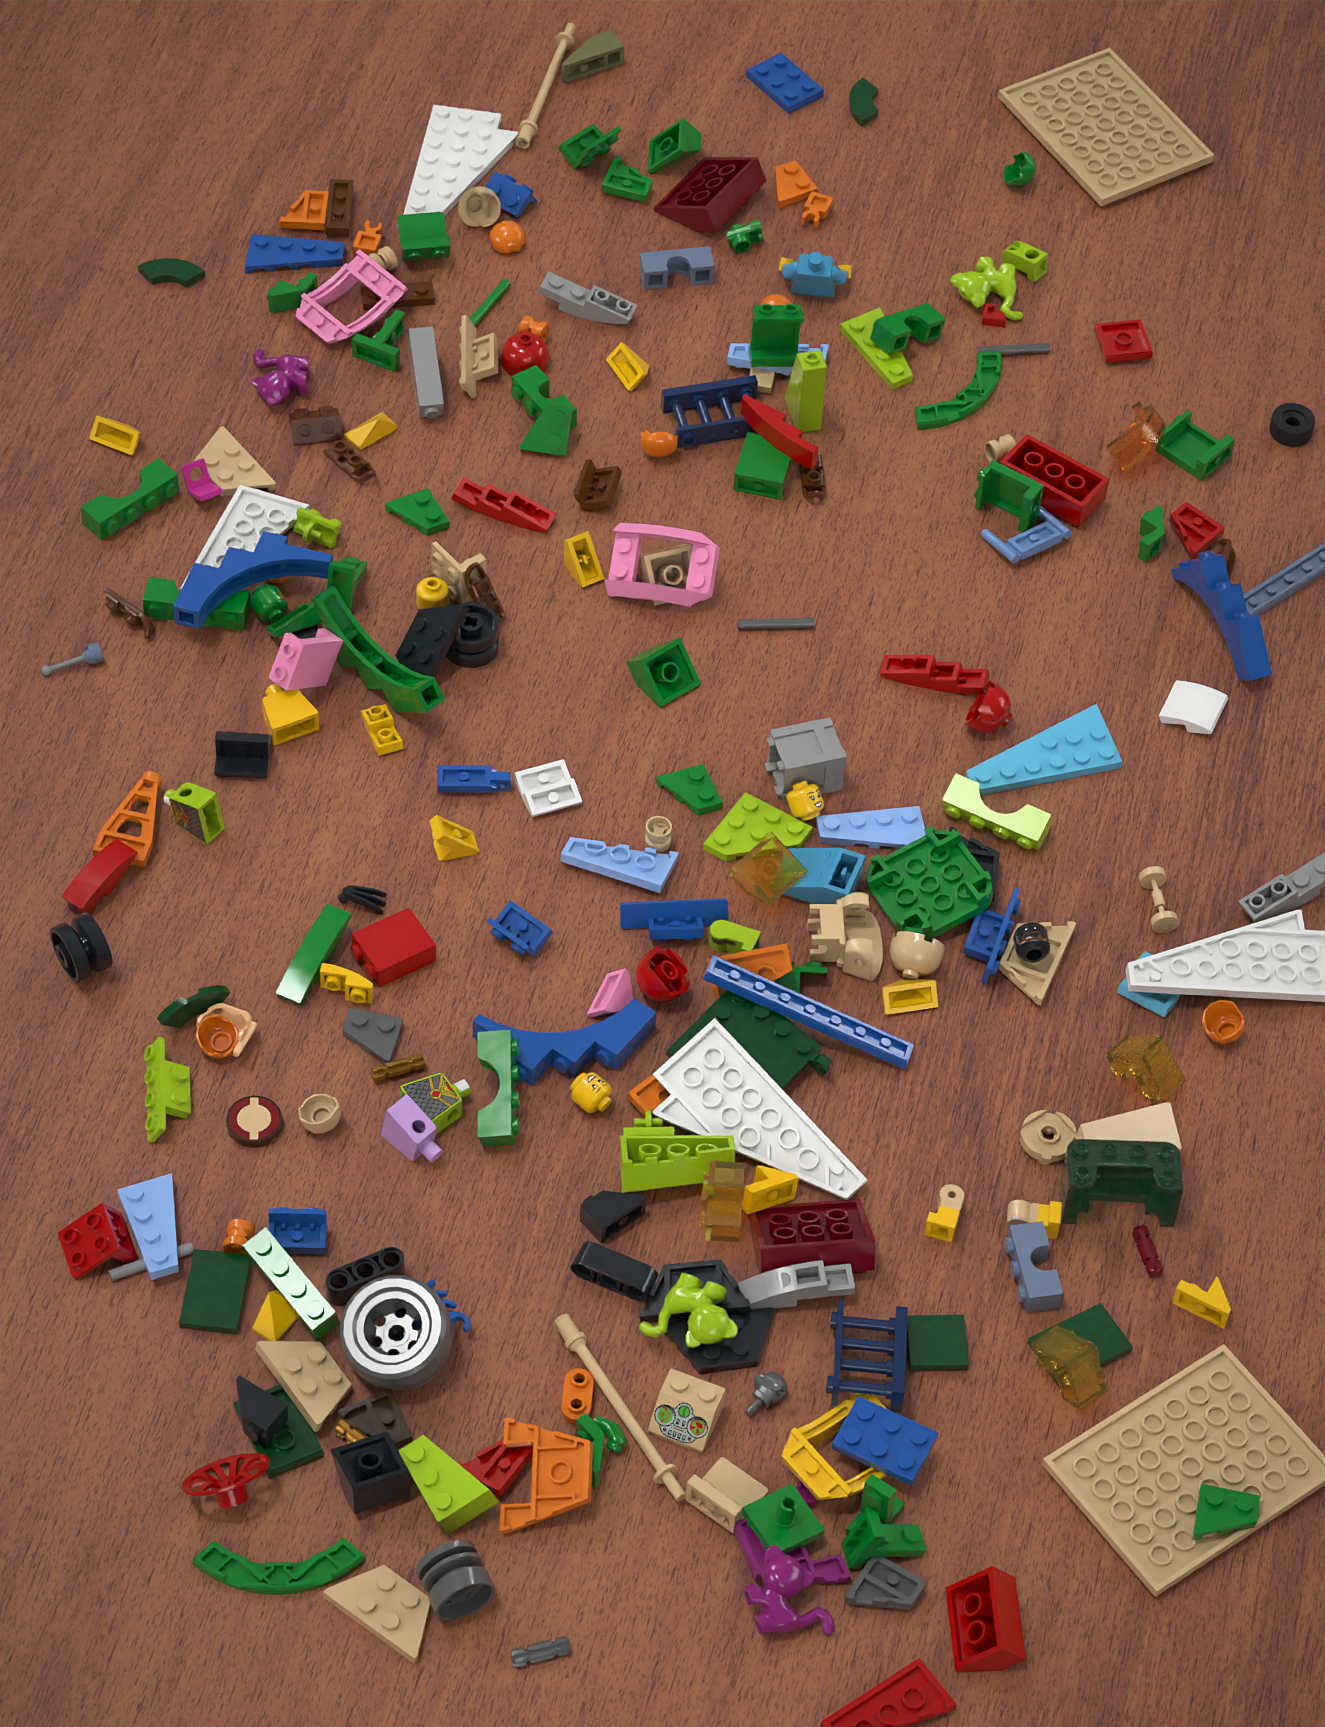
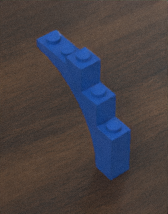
M263 531L254 552L229 547L219 568L194 562L174 604L175 624L200 629L207 616L219 603L233 593L265 580L289 576H311L328 579L329 564L333 561V555L288 545L287 536Z
M1213 550L1205 551L1198 554L1199 558L1182 561L1179 563L1180 567L1171 569L1173 579L1189 585L1201 596L1211 610L1228 644L1238 680L1251 681L1271 675L1272 671L1260 617L1256 614H1249V611H1247L1241 584H1231L1224 555L1214 554Z
M634 998L622 1010L602 1022L582 1029L547 1033L518 1030L499 1024L479 1014L473 1020V1037L477 1041V1032L511 1029L514 1038L519 1039L520 1055L516 1056V1065H519L520 1081H525L532 1086L551 1065H554L559 1072L566 1073L575 1078L593 1057L602 1065L609 1066L616 1071L655 1029L656 1012Z

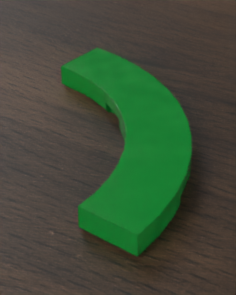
M978 352L976 356L977 368L972 382L956 394L954 399L926 406H916L914 414L917 430L953 424L980 409L989 400L998 384L1001 372V352Z
M343 1537L333 1546L311 1556L308 1560L297 1563L290 1561L266 1562L263 1564L249 1561L246 1557L231 1552L214 1540L193 1558L192 1562L204 1574L229 1587L251 1593L283 1595L310 1591L339 1580L365 1562V1555Z

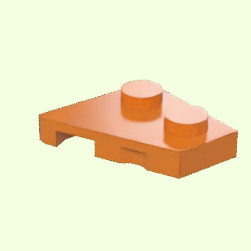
M305 190L299 196V200L291 205L287 216L280 218V228L325 230L329 191Z

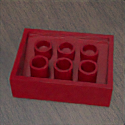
M704 157L653 209L656 213L692 230L713 234L720 231L722 226L734 217V214L747 203V200L753 194L760 190V187L767 180L757 157Z
M860 1199L775 1205L748 1214L759 1274L790 1265L823 1260L824 1266L851 1264L853 1273L875 1270V1239Z

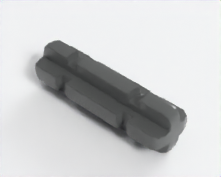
M561 1636L555 1638L554 1642L546 1640L527 1645V1649H523V1647L512 1649L510 1657L513 1666L520 1667L526 1665L527 1661L535 1663L554 1658V1654H558V1656L569 1654L571 1646L568 1637Z

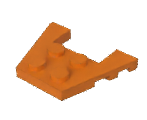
M504 1418L503 1444L506 1447L533 1446L531 1503L500 1504L499 1531L502 1534L514 1532L591 1502L593 1444L590 1440L558 1431L552 1432L533 1424L517 1422L515 1419Z

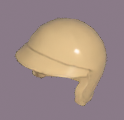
M473 187L467 190L460 198L458 205L459 216L469 226H490L498 220L501 213L500 200L496 193L489 188Z

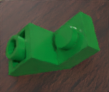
M308 272L303 279L298 281L296 286L280 280L267 294L269 312L278 313L300 308L302 302L301 295L303 293L308 294L318 288L317 275Z
M1160 505L1151 511H1146L1140 519L1139 534L1142 538L1139 542L1138 558L1143 562H1147L1162 550L1165 530L1163 509Z
M584 1413L576 1419L575 1436L590 1440L593 1444L592 1486L595 1488L599 1485L604 1432Z

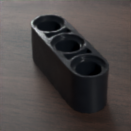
M590 1241L582 1244L570 1266L572 1272L581 1279L640 1302L646 1300L658 1278L657 1271L650 1265Z
M387 1247L330 1271L326 1276L327 1300L334 1306L347 1305L350 1298L362 1286L372 1280L390 1275L404 1276L405 1257L403 1252L396 1247Z

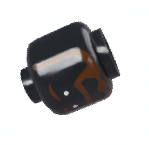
M1026 923L1018 927L1014 932L1015 951L1021 960L1036 963L1047 957L1051 946L1048 932L1043 925Z

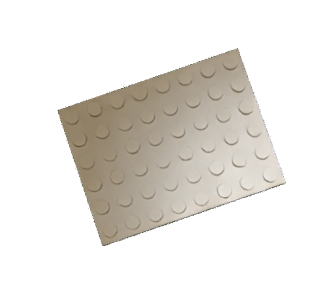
M1111 48L1003 88L998 93V98L1100 206L1209 164L1214 160V154Z
M1224 1344L1046 1456L1042 1461L1043 1467L1155 1597L1325 1485V1455ZM1206 1484L1259 1495L1260 1502L1255 1528L1246 1530L1236 1529L1231 1533L1219 1535L1216 1532L1203 1535L1200 1540H1193L1200 1485Z

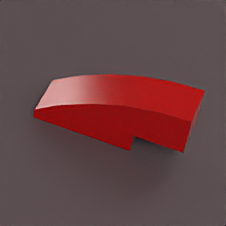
M114 839L79 872L61 897L83 913L91 914L102 896H109L138 852L120 840Z

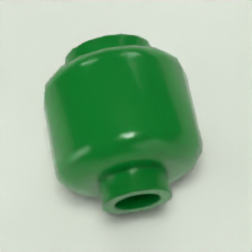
M263 584L252 592L250 605L261 621L274 623L284 616L288 603L277 586Z

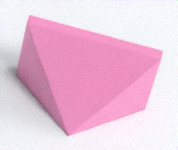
M626 968L607 973L587 1012L590 1018L615 1014L634 999L630 974Z

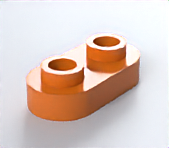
M573 1369L566 1374L564 1379L561 1415L564 1421L571 1425H576V1419L584 1413L589 1417L591 1415L594 1379L592 1374L585 1369ZM580 1379L584 1382L576 1383L575 1380ZM572 1405H580L581 1407L575 1409Z

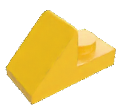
M438 815L430 820L433 831L432 836L434 838L433 844L439 861L476 855L479 852L473 831Z
M757 1166L754 1183L745 1186L742 1209L747 1214H751L795 1199L799 1177L793 1173L765 1166Z
M1218 1277L1215 1278L1208 1292L1201 1290L1195 1284H1189L1181 1280L1176 1288L1172 1302L1223 1329L1227 1325L1231 1311Z

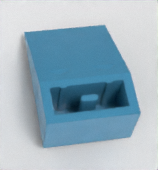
M843 848L788 849L770 886V890L811 904H836V900L856 892L863 876L865 855Z

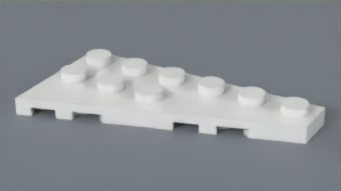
M239 485L195 563L219 568L229 547L254 552L263 531L283 535L296 524L297 509L302 507L310 510L309 504Z

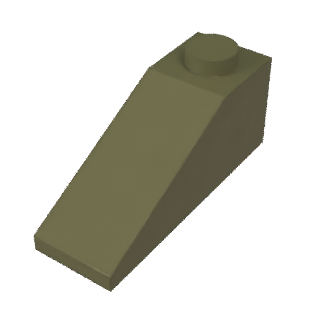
M612 30L592 36L562 63V82L566 83L624 64V45Z

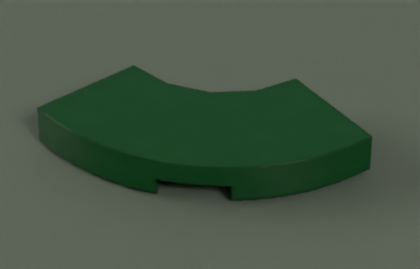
M864 78L855 83L849 96L850 113L860 126L878 117V109L873 105V99L878 96L879 89Z
M155 259L138 265V272L152 285L159 282L172 281L187 287L205 277V271L201 267L180 259Z
M222 985L198 989L199 993L186 999L182 996L171 1003L158 1015L157 1019L161 1025L180 1028L193 1017L207 1012L209 1007L223 1003L231 992L226 986Z

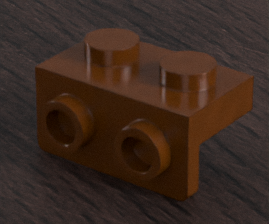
M321 406L318 410L313 411L300 408L294 410V413H288L294 444L342 439L340 414L338 409L333 408V406Z
M591 459L585 460L577 486L574 489V497L579 502L583 511L611 507L622 475L619 466L596 469Z

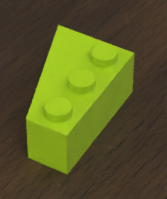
M424 1435L399 1450L402 1459L437 1522L448 1534L500 1502L486 1486Z

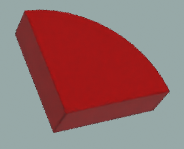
M985 302L981 325L1005 328L1006 318L1004 313L998 311L995 305Z

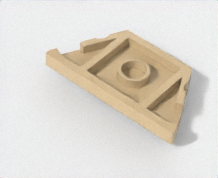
M224 426L217 430L194 459V461L201 458L205 459L211 482L222 488L223 493L220 494L221 496L234 495L239 485L254 489L268 487V491L276 490V482ZM195 467L202 474V470L199 467Z
M1051 922L1039 923L1046 928L1051 947L1047 957L1036 963L1025 962L1017 956L1013 940L1014 932L1009 940L998 969L1038 1005H1042L1074 933L1076 922H1067V926H1052ZM1017 923L1014 932L1017 930L1018 927L1026 923Z
M257 1342L256 1352L314 1432L319 1431L324 1420L337 1408L339 1401H342L350 1392L352 1384L321 1342Z
M385 1565L331 1586L323 1591V1598L412 1663L415 1664L418 1661L425 1624L431 1608L429 1597Z

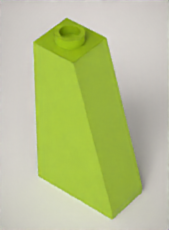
M821 350L797 353L785 394V401L794 426L802 430V432L821 430L827 366Z

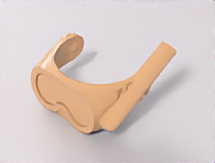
M218 1003L209 1007L207 1013L205 1012L199 1016L196 1027L205 1017L214 1014H220L222 1017L233 1021L239 1032L238 1043L233 1050V1056L239 1057L256 1030L257 1023L252 1021L251 1015L245 1010L224 1003Z

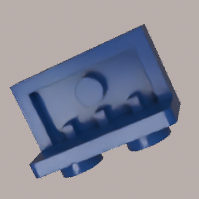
M495 171L485 187L496 193L502 210L518 219L529 202L536 204L538 201L532 195L534 191L525 184L517 185L515 183L516 180L509 174L501 175Z
M511 900L495 920L492 918L487 920V923L492 927L490 932L501 941L507 938L513 942L510 947L522 956L528 953L534 958L553 934L550 928Z
M288 1207L269 1209L268 1231L286 1253H326L327 1213L325 1209L314 1207L307 1209H290Z

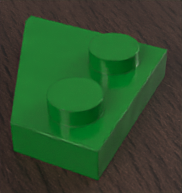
M615 156L602 183L601 192L646 203L653 188V180L640 174L633 166L630 168L622 164V159Z
M428 488L385 503V511L388 514L396 513L402 517V522L416 527L418 531L426 536L450 528L449 519Z
M704 764L656 777V784L659 788H667L673 793L674 799L687 805L688 809L696 815L722 809L723 801Z
M1201 1484L1192 1539L1200 1540L1203 1535L1216 1532L1219 1535L1231 1533L1236 1529L1246 1530L1255 1528L1260 1496Z

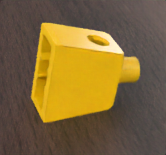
M278 684L270 685L266 689L265 693L267 696L262 699V713L268 733L272 736L273 746L319 730L318 711L298 689L282 691Z

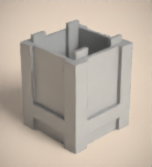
M830 717L770 730V738L766 739L770 747L769 756L764 766L767 773L772 772L777 784L774 787L777 796H781L783 802H787L786 795L789 791L793 790L792 785L807 780L808 784L818 785L821 794L843 790V775L847 756L840 744Z

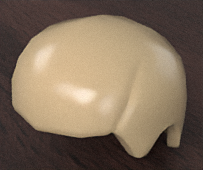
M314 1094L305 1099L301 1107L298 1108L299 1120L305 1129L314 1134L326 1133L334 1129L339 1123L341 1117L339 1103L335 1097L330 1095Z

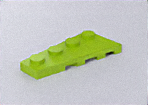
M881 308L841 323V333L892 390L912 382L913 374L902 351L888 355L870 339L876 319L885 317Z

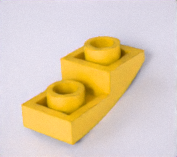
M385 704L361 710L363 722L378 756L403 749V741L394 727V719Z
M322 963L320 969L321 988L332 991H345V1000L358 1004H373V983L351 970Z

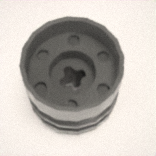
M461 1539L440 1545L428 1552L416 1566V1574L419 1580L422 1581L423 1589L429 1593V1601L436 1616L441 1620H455L470 1615L488 1603L495 1593L492 1580L487 1570L482 1567V1560L477 1555V1549L470 1540Z

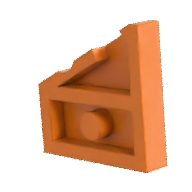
M796 160L775 167L778 208L808 199L812 191L818 193V187Z

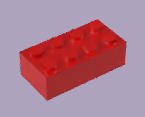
M1028 434L1000 461V464L1043 484L1041 506L1077 527H1080L1106 499L1109 478Z

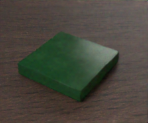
M908 1315L907 1345L910 1371L968 1370L969 1362L964 1315Z

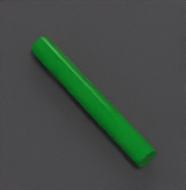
M503 279L469 318L474 326L478 324L510 287L511 284L507 279Z

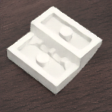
M1176 680L1159 714L1161 723L1185 725L1187 732L1212 734L1228 697L1226 694L1204 685Z
M564 759L514 773L513 777L520 795L532 817L582 804L574 778L571 779Z

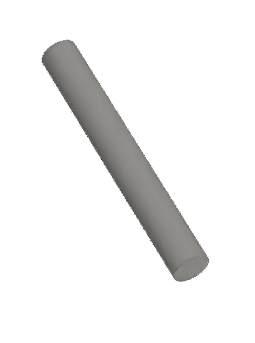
M191 1242L177 1246L178 1258L194 1253ZM143 1259L108 1270L111 1281H115L146 1270Z

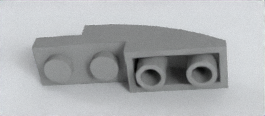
M549 271L538 291L539 294L559 302V310L595 322L628 324L637 307L636 304L594 285L590 291Z
M1325 852L1286 877L1280 874L1239 900V905L1254 922L1284 914L1320 895V889L1325 886Z
M823 1260L774 1269L737 1283L745 1298H748L750 1301L751 1310L797 1306V1300L855 1294L851 1264L824 1266Z

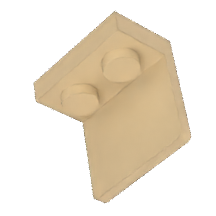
M436 541L433 542L430 555L431 577L443 579L449 587V598L455 600L458 604L472 602V597L465 584L464 575L467 567L474 562L479 563L486 573V558L479 553L459 564ZM476 568L470 574L471 585L482 579Z
M721 1457L702 1479L695 1474L689 1479L685 1500L728 1531L734 1533L735 1523L744 1518L741 1515L742 1507L765 1497L768 1494V1488L724 1457Z

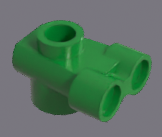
M759 219L750 221L746 225H733L729 231H726L729 247H733V250L737 253L749 250L752 242L755 244L764 241Z

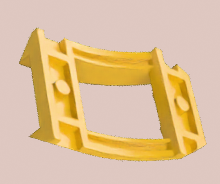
M856 1393L849 1400L845 1399L837 1407H834L813 1422L801 1428H793L791 1430L787 1445L785 1444L782 1453V1459L817 1500L847 1497L864 1489V1483L871 1473L879 1479L887 1476V1474L870 1467L861 1474L844 1482L813 1447L838 1433L858 1396L886 1408L875 1395Z

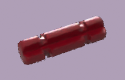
M1145 1225L1136 1226L1133 1228L1132 1236L1134 1241L1138 1243L1136 1246L1143 1264L1147 1265L1145 1269L1148 1276L1153 1278L1162 1275L1164 1268L1161 1261L1157 1259L1159 1255L1152 1238L1148 1237L1150 1235L1148 1228Z

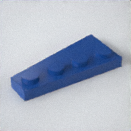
M252 234L245 262V274L253 273V269H265V272L275 271V268L289 267V270H296L303 265H310L311 268L343 266L346 245L345 242Z

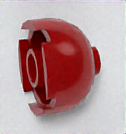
M519 332L507 339L501 354V365L506 373L513 376L535 365L545 373L546 366L549 364V351L545 341L540 336L531 332Z
M990 680L983 686L986 692L977 695L966 716L967 722L964 723L965 726L980 733L994 732L1001 725L1006 727L1013 715L1009 712L1011 707L1010 696L1005 689Z
M657 946L640 959L635 970L636 981L640 991L648 998L656 1002H669L688 990L690 980L686 982L685 977L688 970L682 959L669 948L663 950L660 949L662 946Z

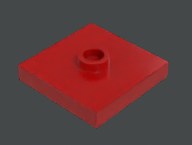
M1141 319L1095 324L1094 331L1105 363L1152 359L1153 351Z

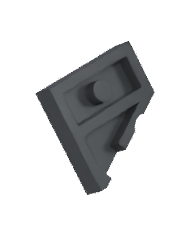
M349 1008L342 1029L343 1036L352 1043L358 1044L366 1053L370 1054L372 1052L382 1059V1064L385 1065V1063L392 1062L403 1027V1018Z
M871 1557L845 1595L844 1602L854 1605L911 1610L926 1588L927 1582L884 1557Z

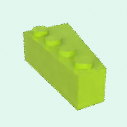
M620 1135L622 1193L734 1179L735 1144L733 1135Z

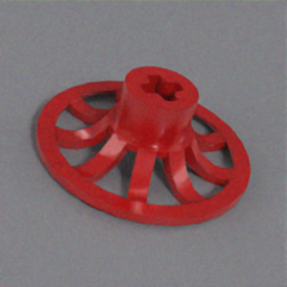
M245 1453L214 1461L186 1477L182 1482V1490L185 1494L191 1496L216 1494L221 1508H231L240 1505L249 1498L245 1484L259 1477L268 1469L269 1459L261 1453ZM245 1460L238 1472L239 1461ZM230 1463L229 1476H226L220 1465ZM212 1469L218 1480L205 1472ZM253 1469H259L255 1474L250 1473ZM200 1486L197 1491L192 1490L194 1487Z

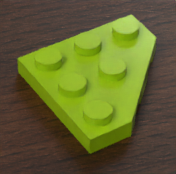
M745 792L704 842L703 850L725 862L736 860V857L751 855L752 858L773 855V851L801 848L811 836L813 827Z

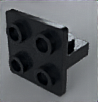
M216 731L214 775L266 779L272 736L259 733Z

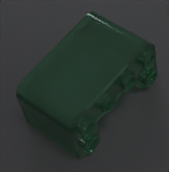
M1073 1140L1067 1146L1059 1183V1202H1062L1061 1224H1075L1076 1217L1081 1211L1088 1213L1089 1201L1144 1202V1214L1150 1215V1213L1156 1215L1159 1219V1227H1174L1183 1193L1179 1149L1172 1143L1160 1141Z

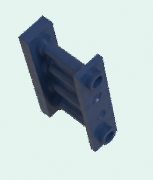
M756 375L661 390L662 413L673 412L678 427L675 428V435L678 436L677 448L746 437L747 432L758 434L743 417L735 418L730 404L742 401L744 394L753 399L757 398L758 381ZM721 405L726 420L712 422L707 407ZM697 408L702 423L688 426L683 410Z
M838 1301L837 1312H831L830 1329L835 1330L833 1376H827L826 1393L832 1394L831 1406L837 1407L839 1392L885 1396V1399L890 1400V1411L902 1413L905 1392L908 1307L896 1306L895 1318L889 1317V1320L843 1316L844 1301ZM843 1328L888 1332V1335H893V1339L879 1341L842 1337ZM841 1349L887 1353V1356H892V1360H887V1363L845 1359L841 1358ZM840 1370L886 1374L887 1378H891V1382L886 1381V1384L840 1380Z

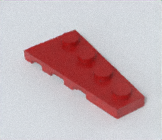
M918 1658L822 1720L820 1727H908L954 1711L957 1704L922 1660Z

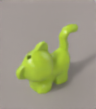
M980 257L975 271L959 272L951 276L950 283L958 288L959 294L964 299L972 302L977 308L984 305L991 290L1004 299L1000 309L1004 313L1005 318L1011 320H1021L1023 318L1022 312L1010 310L1017 292L1015 266L1013 264L1002 263L999 270H996L993 266L992 258Z
M681 1273L678 1281L665 1297L664 1305L659 1313L658 1325L654 1327L648 1322L643 1321L639 1324V1331L645 1336L657 1338L667 1332L671 1314L690 1312L685 1342L687 1347L695 1348L701 1344H714L726 1338L736 1337L738 1327L733 1320L729 1319L725 1309L714 1305V1302H721L725 1299L727 1293L725 1287L708 1281L704 1288L701 1289L702 1282L697 1277Z

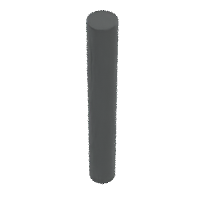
M1050 344L978 347V352H1001V355L1050 353Z
M814 618L738 619L737 627L738 629L814 628Z

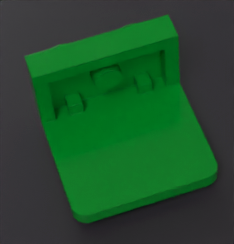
M593 123L561 143L558 149L574 170L580 166L585 168L595 160L594 157L597 155L603 157L611 150L610 146L619 140L618 135L622 129L618 126L603 135Z
M442 212L398 216L397 223L402 261L449 257L450 240L447 237L445 217Z

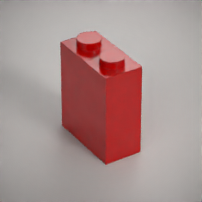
M409 907L352 933L351 953L356 961H361L366 976L370 980L373 979L379 988L436 961V944Z

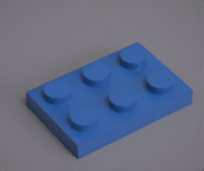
M782 52L746 69V77L788 114L823 97L824 89Z
M858 1396L832 1442V1449L912 1486L938 1439V1432Z

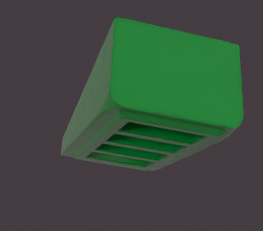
M305 602L266 627L265 630L275 638L285 635V633L295 632L320 624L322 620L314 605Z

